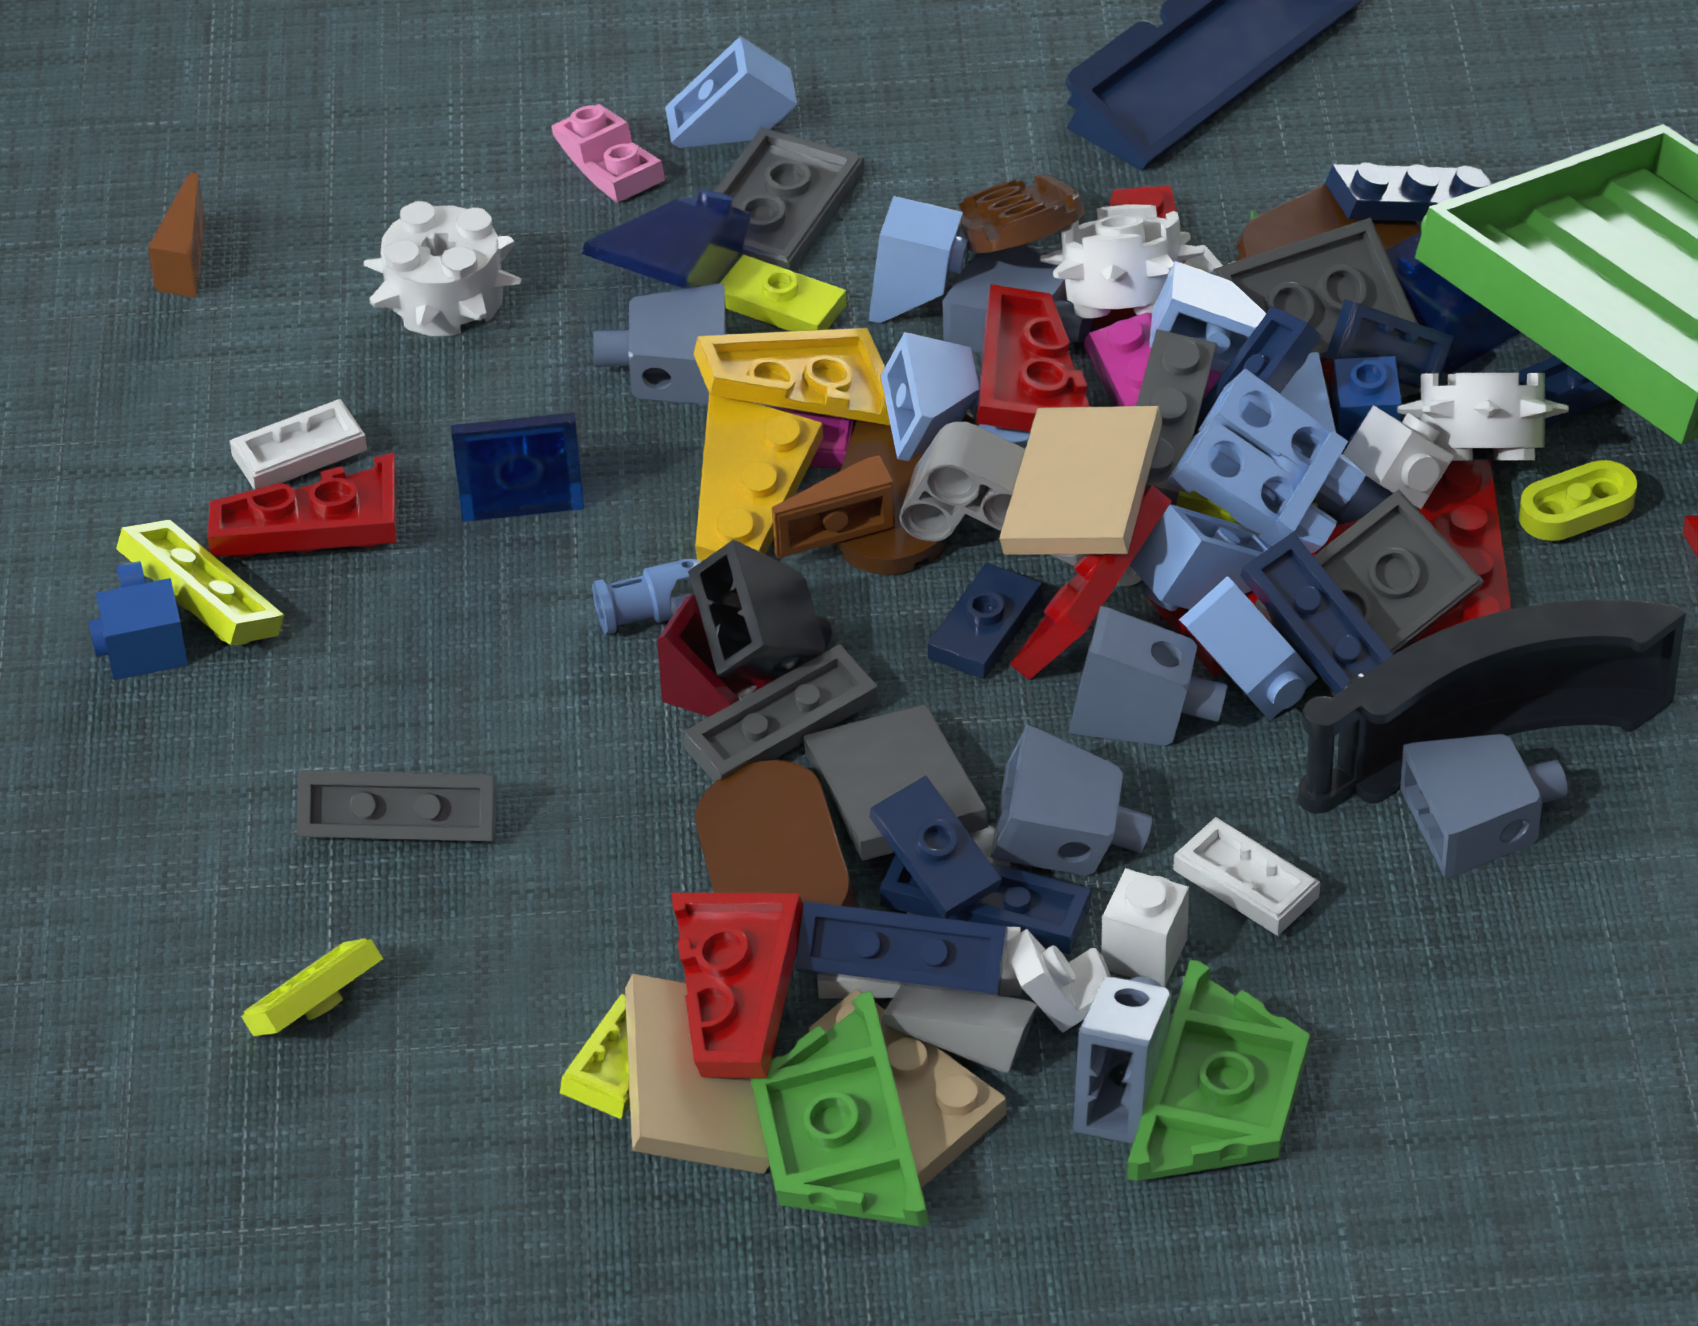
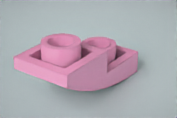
M600 104L581 107L575 110L569 118L551 126L553 136L575 165L601 191L617 203L665 181L662 161L634 144L631 139L628 122Z

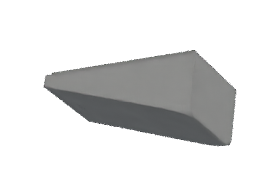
M901 985L885 1010L880 1023L1000 1072L1009 1073L1025 1043L1038 1005L1016 998Z

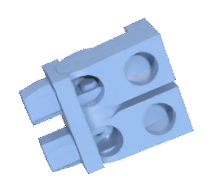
M1244 369L1224 387L1198 430L1200 432L1192 439L1167 482L1186 494L1193 490L1229 512L1244 527L1260 533L1258 537L1271 546H1274L1294 532L1311 553H1314L1323 547L1337 523L1335 519L1311 504L1318 491L1342 507L1356 493L1366 474L1350 459L1341 454L1348 443L1346 439L1334 431L1329 434L1325 427L1247 369Z

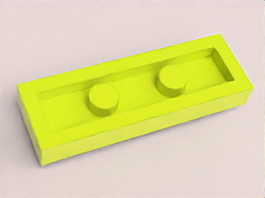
M171 520L123 527L121 529L116 549L131 562L141 561L144 576L154 581L171 578L177 604L192 612L211 628L217 638L229 645H244L250 641L279 635L284 614Z

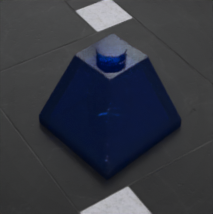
M699 190L697 197L675 199L584 242L581 254L683 289L716 284L724 279L741 258L752 213L732 207L733 198L728 195L710 190Z

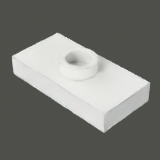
M341 399L229 440L232 456L253 489L283 483L367 450L364 432Z
M1217 817L1210 821L1174 854V871L1277 936L1319 898L1320 881Z

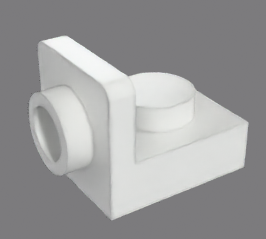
M1028 929L1007 941L1006 949L1021 987L1062 1033L1085 1019L1102 980L1111 977L1103 956L1095 948L1089 949L1068 963L1055 945L1045 949Z

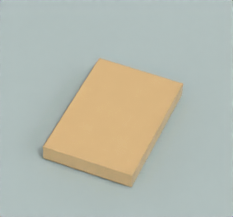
M1159 406L1037 408L999 538L1003 554H1128L1162 426Z
M632 974L625 987L632 1151L765 1174L770 1164L751 1079L701 1077L693 1058L685 999L687 995L686 983Z

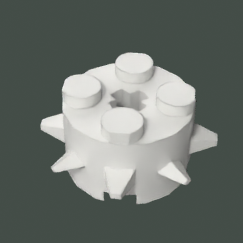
M424 201L413 202L400 210V219L392 223L382 237L381 258L364 260V266L379 271L384 276V283L370 297V303L374 308L393 309L394 312L403 317L404 327L410 331L428 336H454L461 334V324L485 319V322L492 319L502 305L503 286L521 284L522 278L501 270V260L515 246L514 240L510 236H497L492 225V217L484 209L432 206Z
M1119 205L1098 208V220L1081 225L1077 221L1062 229V249L1042 255L1040 260L1041 262L1059 265L1053 271V277L1065 279L1067 300L1074 303L1075 315L1082 318H1097L1109 314L1110 309L1134 307V313L1137 315L1146 312L1152 313V309L1174 262L1177 261L1183 264L1182 261L1203 255L1205 250L1204 248L1185 245L1190 240V233L1180 231L1177 212L1172 211L1166 214V219L1157 217L1156 206Z
M1438 373L1421 374V400L1404 404L1397 408L1398 413L1407 415L1409 412L1438 430L1440 433L1434 443L1454 455L1452 460H1473V448H1493V460H1535V448H1545V418L1566 413L1569 410L1568 405L1545 400V373L1527 374V385H1519V373L1448 374V386H1438Z

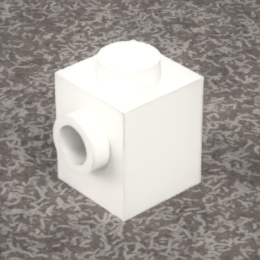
M1374 405L1342 454L1361 469L1367 477L1393 493L1399 489L1413 505L1420 509L1454 458V455L1434 443L1440 433L1435 428L1409 412L1401 422Z
M1125 868L1102 916V956L1110 972L1131 978L1149 977L1157 981L1162 987L1166 986L1187 941L1189 886L1171 882L1164 877L1150 876Z

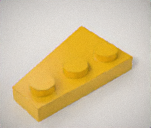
M868 328L697 337L693 355L708 392L712 396L891 426L881 380V374L885 366Z
M709 394L695 543L697 560H705L732 540L739 541L766 554L774 538L772 507L796 494L823 439L822 422L753 402Z

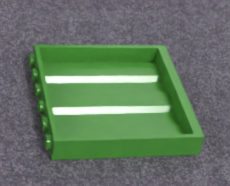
M1662 124L1429 207L1421 224L1422 234L1415 255L1416 259L1681 445L1698 438V147Z

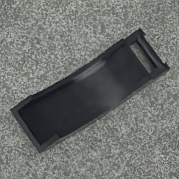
M1630 600L1565 601L1505 610L1478 617L1432 634L1394 654L1367 674H1358L1346 685L1344 690L1334 697H1315L1305 704L1303 727L1309 735L1306 775L1299 783V804L1310 813L1321 814L1334 809L1353 794L1371 804L1384 801L1400 789L1403 747L1410 743L1495 734L1508 736L1531 730L1573 725H1608L1621 727L1627 732H1632L1670 705L1674 700L1686 613L1677 606L1657 602ZM1339 734L1337 766L1333 769L1335 736Z

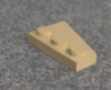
M854 990L809 1027V1032L818 1025L826 1032L853 1012L852 1000L859 996L861 992ZM876 1004L879 1020L881 1022L885 1010ZM880 1023L922 1188L1006 1115V1097L934 1045Z

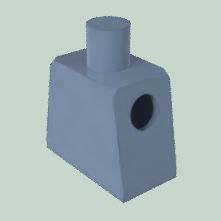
M1019 245L1004 250L977 253L943 299V341L968 346L974 352L983 353L986 307L991 284L1050 293L1069 340L1083 343L1091 330L1093 318H1082L1075 315L1074 303L1067 300L1065 279L1053 277V271L1059 265L1041 262L1040 257L1042 254Z
M724 284L635 296L629 301V330L594 331L595 367L629 366L631 392L638 399L708 405L709 392L693 353L698 336L727 335Z
M1100 606L1080 679L1068 733L1166 746L1173 743L1181 713L1216 722L1219 721L1227 684L1191 676L1197 649L1193 639L1111 608Z
M1026 725L1006 764L991 858L1086 876L1096 871L1110 844L1141 853L1151 830L1152 816L1119 806L1123 772L1117 765L1038 728Z
M1503 734L1406 744L1403 747L1400 790L1444 878L1456 876L1532 845L1539 835L1542 803L1563 799L1567 796L1566 776L1558 760L1526 767L1512 739Z
M1140 976L1131 980L1108 977L1102 980L1078 1035L1073 1132L1130 1144L1134 1143L1169 1031L1172 994L1154 979ZM1128 1064L1122 1081L1128 1083L1126 1087L1114 1084L1109 1078L1110 1071L1116 1066Z

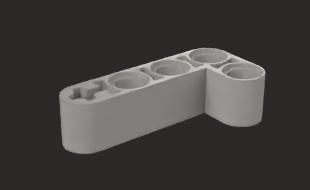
M968 422L946 424L940 429L914 468L899 515L901 526L907 533L917 539L936 542L946 539L952 534L961 519L967 514L1002 531L1025 449ZM1082 554L1050 555L1074 566ZM1129 565L1117 586H1130L1139 583L1142 579Z

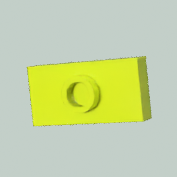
M743 255L719 283L724 284L726 309L791 332L827 330L847 305L846 290L746 255Z
M364 938L343 942L243 1011L244 1015L241 1017L253 1036L278 1033L304 1014L308 1020L317 1018L343 1000L338 990L383 960V957L372 939L366 940Z
M622 993L563 1074L560 1094L621 1120L630 1108L626 999Z

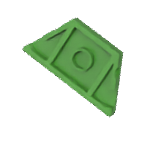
M1190 960L1128 1159L1127 1179L1141 1181L1279 1158L1309 1053L1310 1034L1285 1017L1272 1015L1266 1010L1262 1002L1244 990H1241L1234 996L1210 980V968L1199 961Z
M872 991L861 993L852 1000L854 1011L825 1032L818 1025L798 1040L790 1053L771 1060L767 1078H750L775 1191L781 1206L919 1227L928 1225L930 1222Z

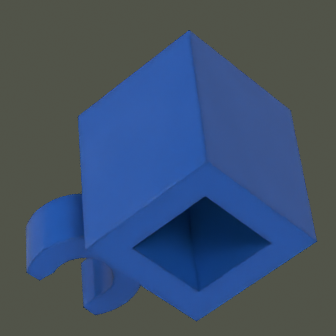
M1395 356L1334 359L1330 408L1336 433L1348 441L1342 451L1344 452L1373 405L1400 421L1401 413H1398L1397 408L1402 403Z
M141 561L117 565L121 588L97 592L96 597L101 618L88 620L96 658L109 656L113 680L188 666L171 578L146 583Z

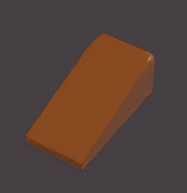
M190 172L189 176L186 177L148 247L156 291L194 297L198 292L205 225V212L198 173Z
M880 455L859 461L773 506L774 546L777 558L895 527L893 480Z

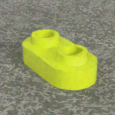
M1598 460L1536 481L1527 486L1521 495L1519 522L1522 528L1535 538L1546 541H1558L1627 516L1634 508L1637 491L1636 476L1628 467L1621 463L1610 460Z

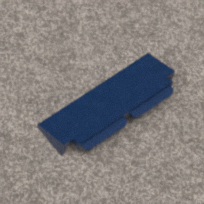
M1166 0L1159 10V16L1164 22L1159 27H1156L1149 21H1138L1070 71L1066 78V86L1072 95L1066 104L1077 111L1068 124L1067 129L1143 171L1357 9L1363 0Z

